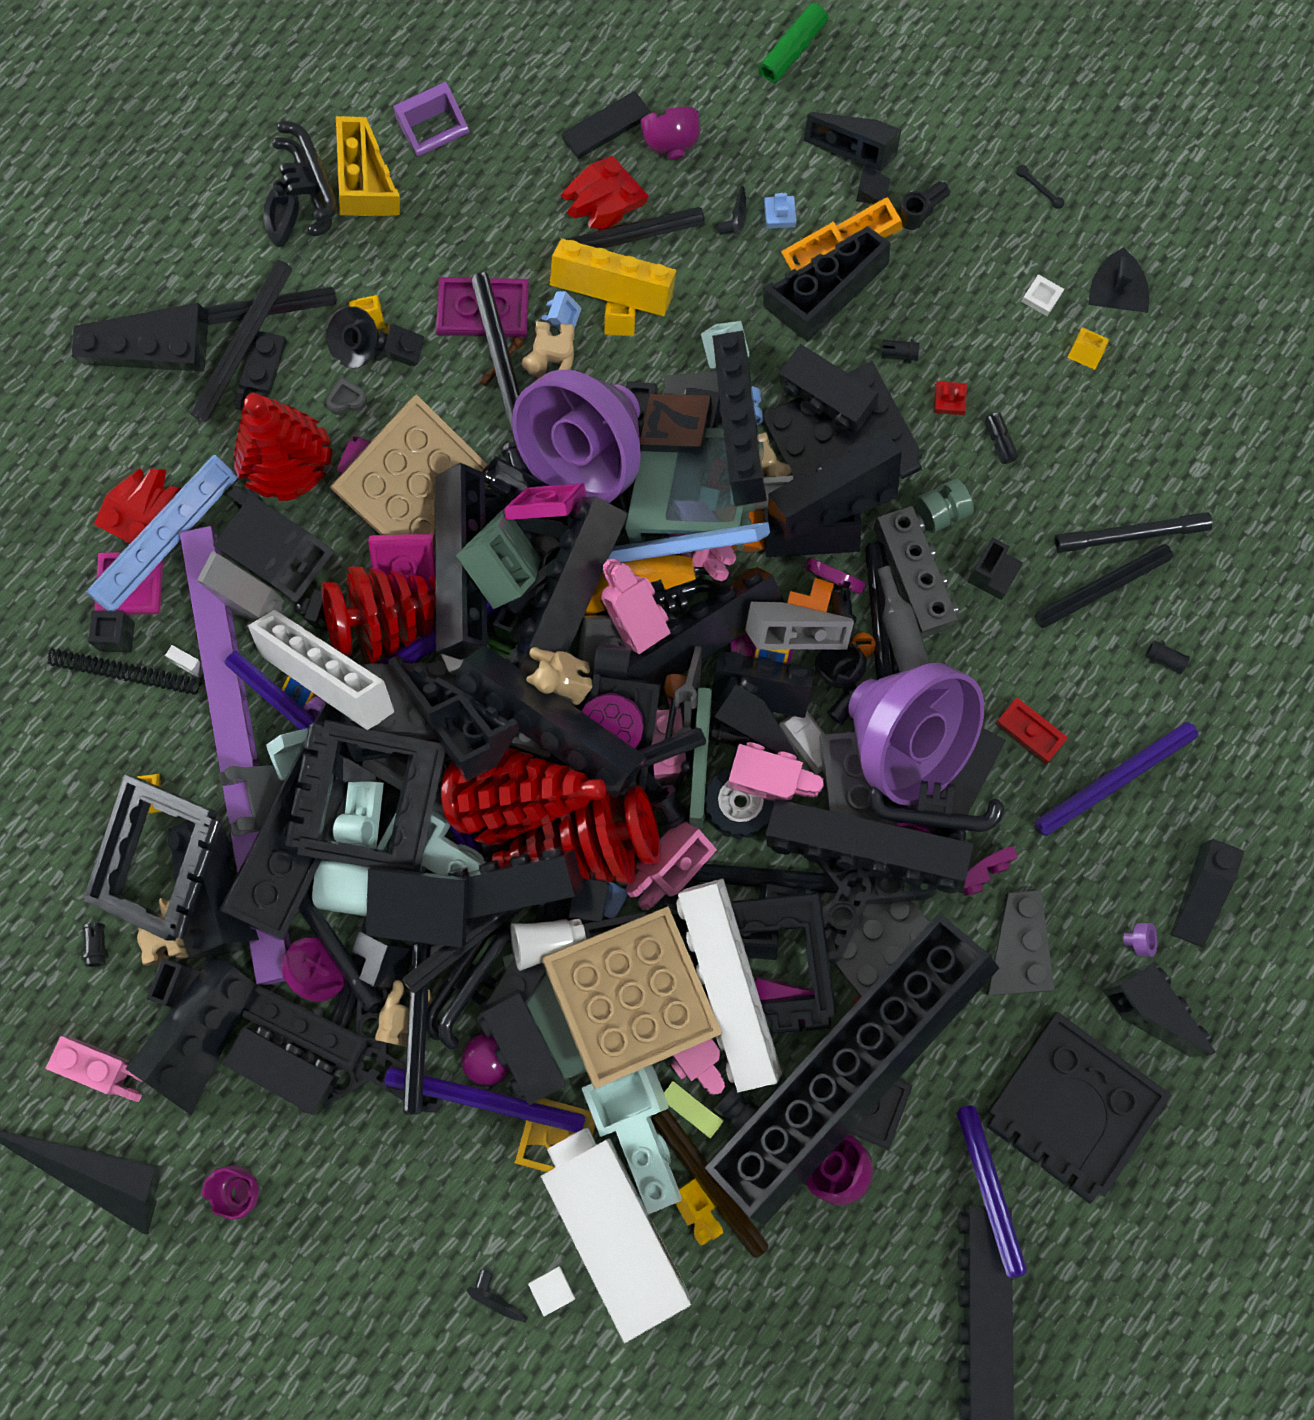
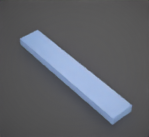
M213 455L88 588L86 593L106 611L115 612L181 540L180 532L189 531L233 484L238 476L216 455Z
M768 522L618 545L613 547L608 560L615 558L620 562L757 542L770 534Z

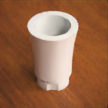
M580 919L511 924L512 949L519 971L543 963V957L586 940L584 926Z

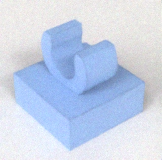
M776 193L774 197L764 198L766 229L796 227L794 196H787V193Z
M566 291L556 292L554 299L547 302V306L550 308L549 314L543 315L542 319L549 323L551 327L555 326L559 331L561 324L574 325L575 329L582 308Z

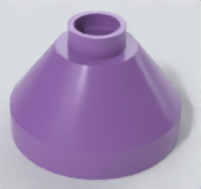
M555 370L543 375L520 393L513 409V434L518 451L533 476L550 486L585 484V497L597 496L610 503L634 482L638 474L641 461L638 427L640 407L636 397L628 388L618 384L612 385L573 370Z
M929 663L879 680L869 679L861 683L850 698L849 714L854 719L862 770L869 785L876 787L884 796L901 805L918 804L921 780L928 781L927 794L933 795L934 782L941 783V791L946 788L967 763L981 733L984 719V698L978 683L970 676L944 663Z

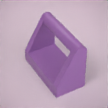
M446 82L393 106L397 123L417 157L470 133ZM446 110H450L458 125L418 143L411 127Z

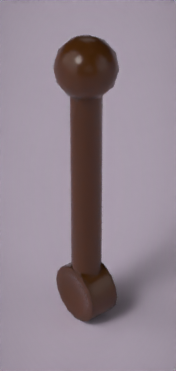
M521 337L513 338L512 345L508 349L510 356L516 349L523 346L524 342ZM494 367L488 374L486 373L482 377L480 383L483 386L487 387L496 374Z

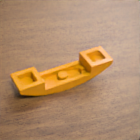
M666 555L624 563L631 568L635 575L647 578L650 583L661 579L665 590L696 579L692 557ZM604 573L600 577L584 616L605 610L601 596L603 590L609 584Z

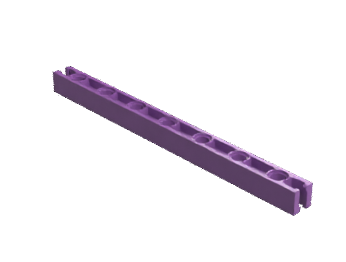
M211 526L180 532L220 773L225 772V769L229 766H259L244 681L228 668L224 662L233 651L239 652L232 610L197 581L211 552L222 556L221 551L213 546L219 536L214 534ZM245 782L223 786L229 826L240 817H252ZM258 832L242 836H233L231 833L237 872L242 866ZM256 929L259 940L250 944L256 984L267 986L285 982L281 963L282 956L291 946L288 931L283 940H278Z

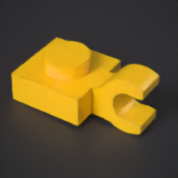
M696 1179L680 1187L679 1192L683 1200L675 1204L687 1225L695 1223L694 1236L696 1241L702 1246L711 1239L714 1240L723 1234L722 1226L711 1213L716 1207Z

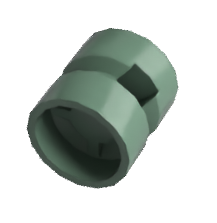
M957 478L940 485L938 492L931 489L915 498L917 513L922 517L924 525L930 533H935L948 527L950 520L958 522L971 516L974 512L970 494L965 485Z

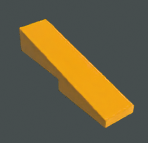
M886 197L837 226L833 221L782 250L781 253L791 271L793 269L798 271L810 264L811 259L820 253L825 255L834 250L836 244L867 226L885 238L903 230L902 220L889 198ZM794 255L796 256L801 266H798L794 263Z

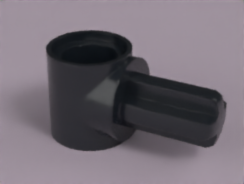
M939 181L924 193L920 191L907 193L903 197L898 214L902 220V227L908 230L920 228L924 220L932 215L933 207L950 195L947 183Z

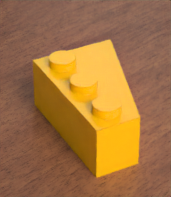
M336 116L340 215H400V195L393 185L389 169L384 164L380 148L367 118Z

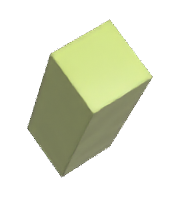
M674 1081L664 1092L668 1105L710 1139L723 1123L722 1119Z

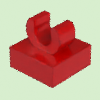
M936 381L934 413L965 415L967 383Z

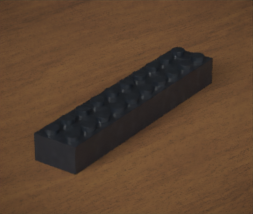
M939 913L713 1158L705 1169L751 1219L765 1226L1000 969L989 953Z

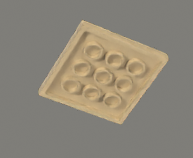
M416 394L333 482L330 488L380 535L434 534L436 551L435 476L460 462L481 472L488 464Z
M669 907L542 958L594 1089L722 1034Z

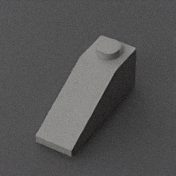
M211 552L197 579L199 583L237 616L251 622H255L273 610L281 613L284 600L272 588L218 553Z
M751 602L745 630L757 649L847 650L854 621L852 618L783 602Z

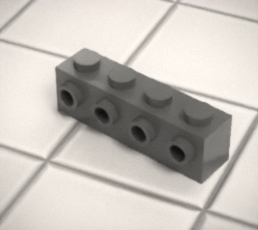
M913 506L877 517L873 528L878 541L884 546V556L888 566H890L900 596L913 607L922 638L952 629L958 620L957 617H959L958 606L955 600H950L946 591L948 587L947 579L943 571H938L935 563L936 552L932 543H927L924 536L925 525L922 517L916 515Z

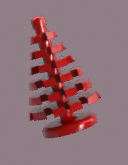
M257 393L247 395L244 400L233 459H236L234 461V468L238 478L248 477L252 482H246L245 487L266 498L277 497L279 501H288L306 494L326 475L324 473V466L331 465L332 449L328 446L322 447V445L332 444L327 430L317 427L316 423L320 422L309 417L306 413L296 410L294 407L281 404L276 399L272 400Z
M349 567L350 573H347V585L349 587L348 598L350 608L346 607L342 591L337 583H322L323 611L331 646L347 657L352 649L351 627L353 626L355 627L361 654L367 664L380 660L379 656L382 655V651L387 656L395 653L397 648H399V640L405 647L416 640V631L420 635H426L433 631L434 622L432 618L436 622V577L429 578L428 586L430 591L428 594V587L422 576L409 575L407 583L405 576L401 572L390 570L391 574H388L387 579L383 570L369 568L371 574L367 576L363 567Z
M508 747L497 767L467 782L452 761L448 765L442 779L441 799L444 814L449 824L457 832L474 834L482 831L487 826L488 829L474 840L487 845H500L511 838L541 826V824L544 825L556 818L571 813V811L585 807L590 800L603 799L607 791L606 784L601 779L589 780L584 773L575 770L570 771L564 765L546 763L545 760L538 758L530 760L534 755Z
M637 785L630 787L625 793L624 806L619 796L615 799L606 793L603 799L590 800L587 806L571 811V813L544 824L542 826L543 829L539 826L528 831L526 840L519 836L511 842L510 851L503 850L492 855V861L498 860L499 865L511 863L510 858L529 853L531 858L542 856V851L554 847H561L562 851L574 849L582 879L592 880L595 874V878L599 881L613 882L616 876L618 882L632 884L636 879L634 872H637L635 852L642 863L655 865L660 861L661 848L652 806L643 788Z

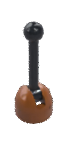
M679 674L666 676L664 690L667 697L672 701L665 739L663 740L672 737L677 707H675V692L685 685L686 676Z

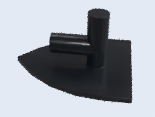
M1123 247L1110 255L1098 268L1090 288L1089 305L1148 313L1149 287L1145 274L1137 260Z

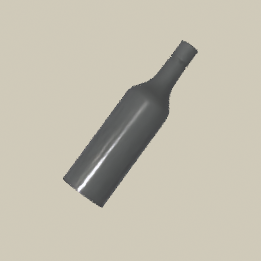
M890 566L877 569L885 595L882 619L899 673L929 664V657L913 607L899 595L892 578Z

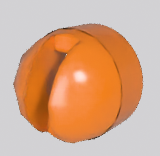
M861 632L856 634L850 643L870 641L871 644L857 645L866 658H868L876 648L875 640L869 633Z

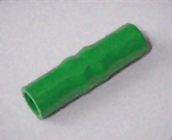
M816 3L810 4L795 23L787 29L785 35L778 40L776 46L759 65L758 69L761 76L775 84L791 65L800 58L802 52L809 47L814 37L828 22V14L822 6Z

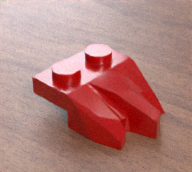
M613 155L590 164L560 195L565 200L574 201L566 214L575 219L588 216L590 218L588 222L589 227L597 229H607L622 221L625 213L643 206L649 198L648 194Z
M139 468L106 495L94 525L131 543L181 490V487L170 486L165 490L164 483L167 469H150L144 477V472Z

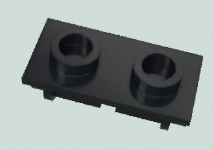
M494 456L482 471L485 473V486L487 488H491L504 496H507L509 491L512 490L514 491L512 500L525 488L550 486L497 456Z

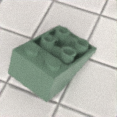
M504 509L456 554L464 569L493 609L521 597L535 582L542 560L516 521L506 520Z

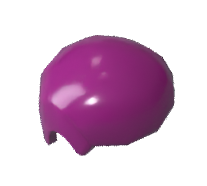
M483 1031L469 1039L463 1049L461 1062L465 1076L478 1086L492 1087L502 1082L508 1076L510 1068L508 1066L503 1069L495 1053V1049L499 1048L494 1036L488 1038Z
M240 1165L216 1169L205 1179L202 1198L208 1199L212 1206V1213L229 1220L240 1219L247 1216L258 1203V1181L251 1171ZM234 1186H235V1199L233 1198V1195H232V1190H233Z

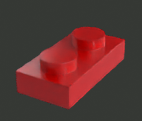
M1016 698L995 723L1045 764L1051 760L1068 739L1066 735L1019 698Z

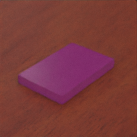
M439 277L436 320L437 335L486 336L472 278ZM490 278L505 337H527L529 279Z

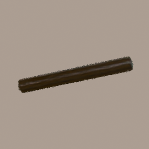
M666 1109L657 1113L652 1118V1122L694 1179H696L751 1256L757 1258L764 1254L769 1247L768 1243L746 1213L705 1169L708 1162L670 1111Z

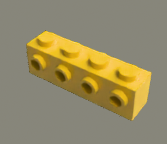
M561 238L552 255L550 286L665 317L673 296L677 270L662 264L650 263L636 259L633 256H625L603 248H595L580 244L574 240Z

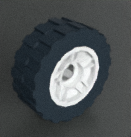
M732 767L724 768L718 775L715 774L710 784L707 786L704 798V809L707 813V819L714 825L715 830L724 833V836L729 838L730 836L736 837V839L753 837L758 832L761 833L769 824L775 802L727 788ZM739 795L740 798L747 800L744 807H737L734 804L736 796Z

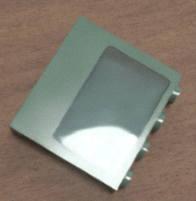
M707 428L702 453L641 451L640 467L635 479L625 528L630 544L644 542L646 533L695 534L751 525L749 513L754 512L756 503L735 506L729 481L723 428ZM759 441L761 459L763 460L764 445L762 441ZM744 544L736 545L737 550L743 551Z

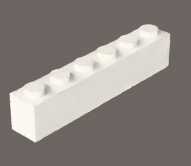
M273 610L248 625L261 657L366 730L378 725L382 720L394 713L389 694L382 679L278 611Z
M724 879L686 888L678 894L679 899L676 901L677 910L681 919L686 920L689 930L686 933L687 943L691 952L696 953L699 963L696 966V972L701 984L706 986L709 996L707 997L722 1031V1034L716 1038L719 1048L726 1052L728 1079L731 1083L735 1082L737 1092L775 1084L781 1077L782 1071Z

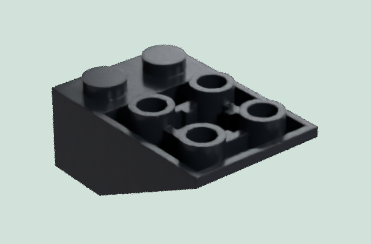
M253 495L249 496L213 544L222 553L292 603L299 600L334 552V550L311 533Z
M1154 963L1133 969L1102 990L1123 1020L1189 1057L1212 1055L1216 1052L1211 1046L1212 1038L1202 1026H1197L1190 1016L1192 1011L1188 1003L1181 996H1176L1169 986L1171 984L1169 976L1161 967H1156Z

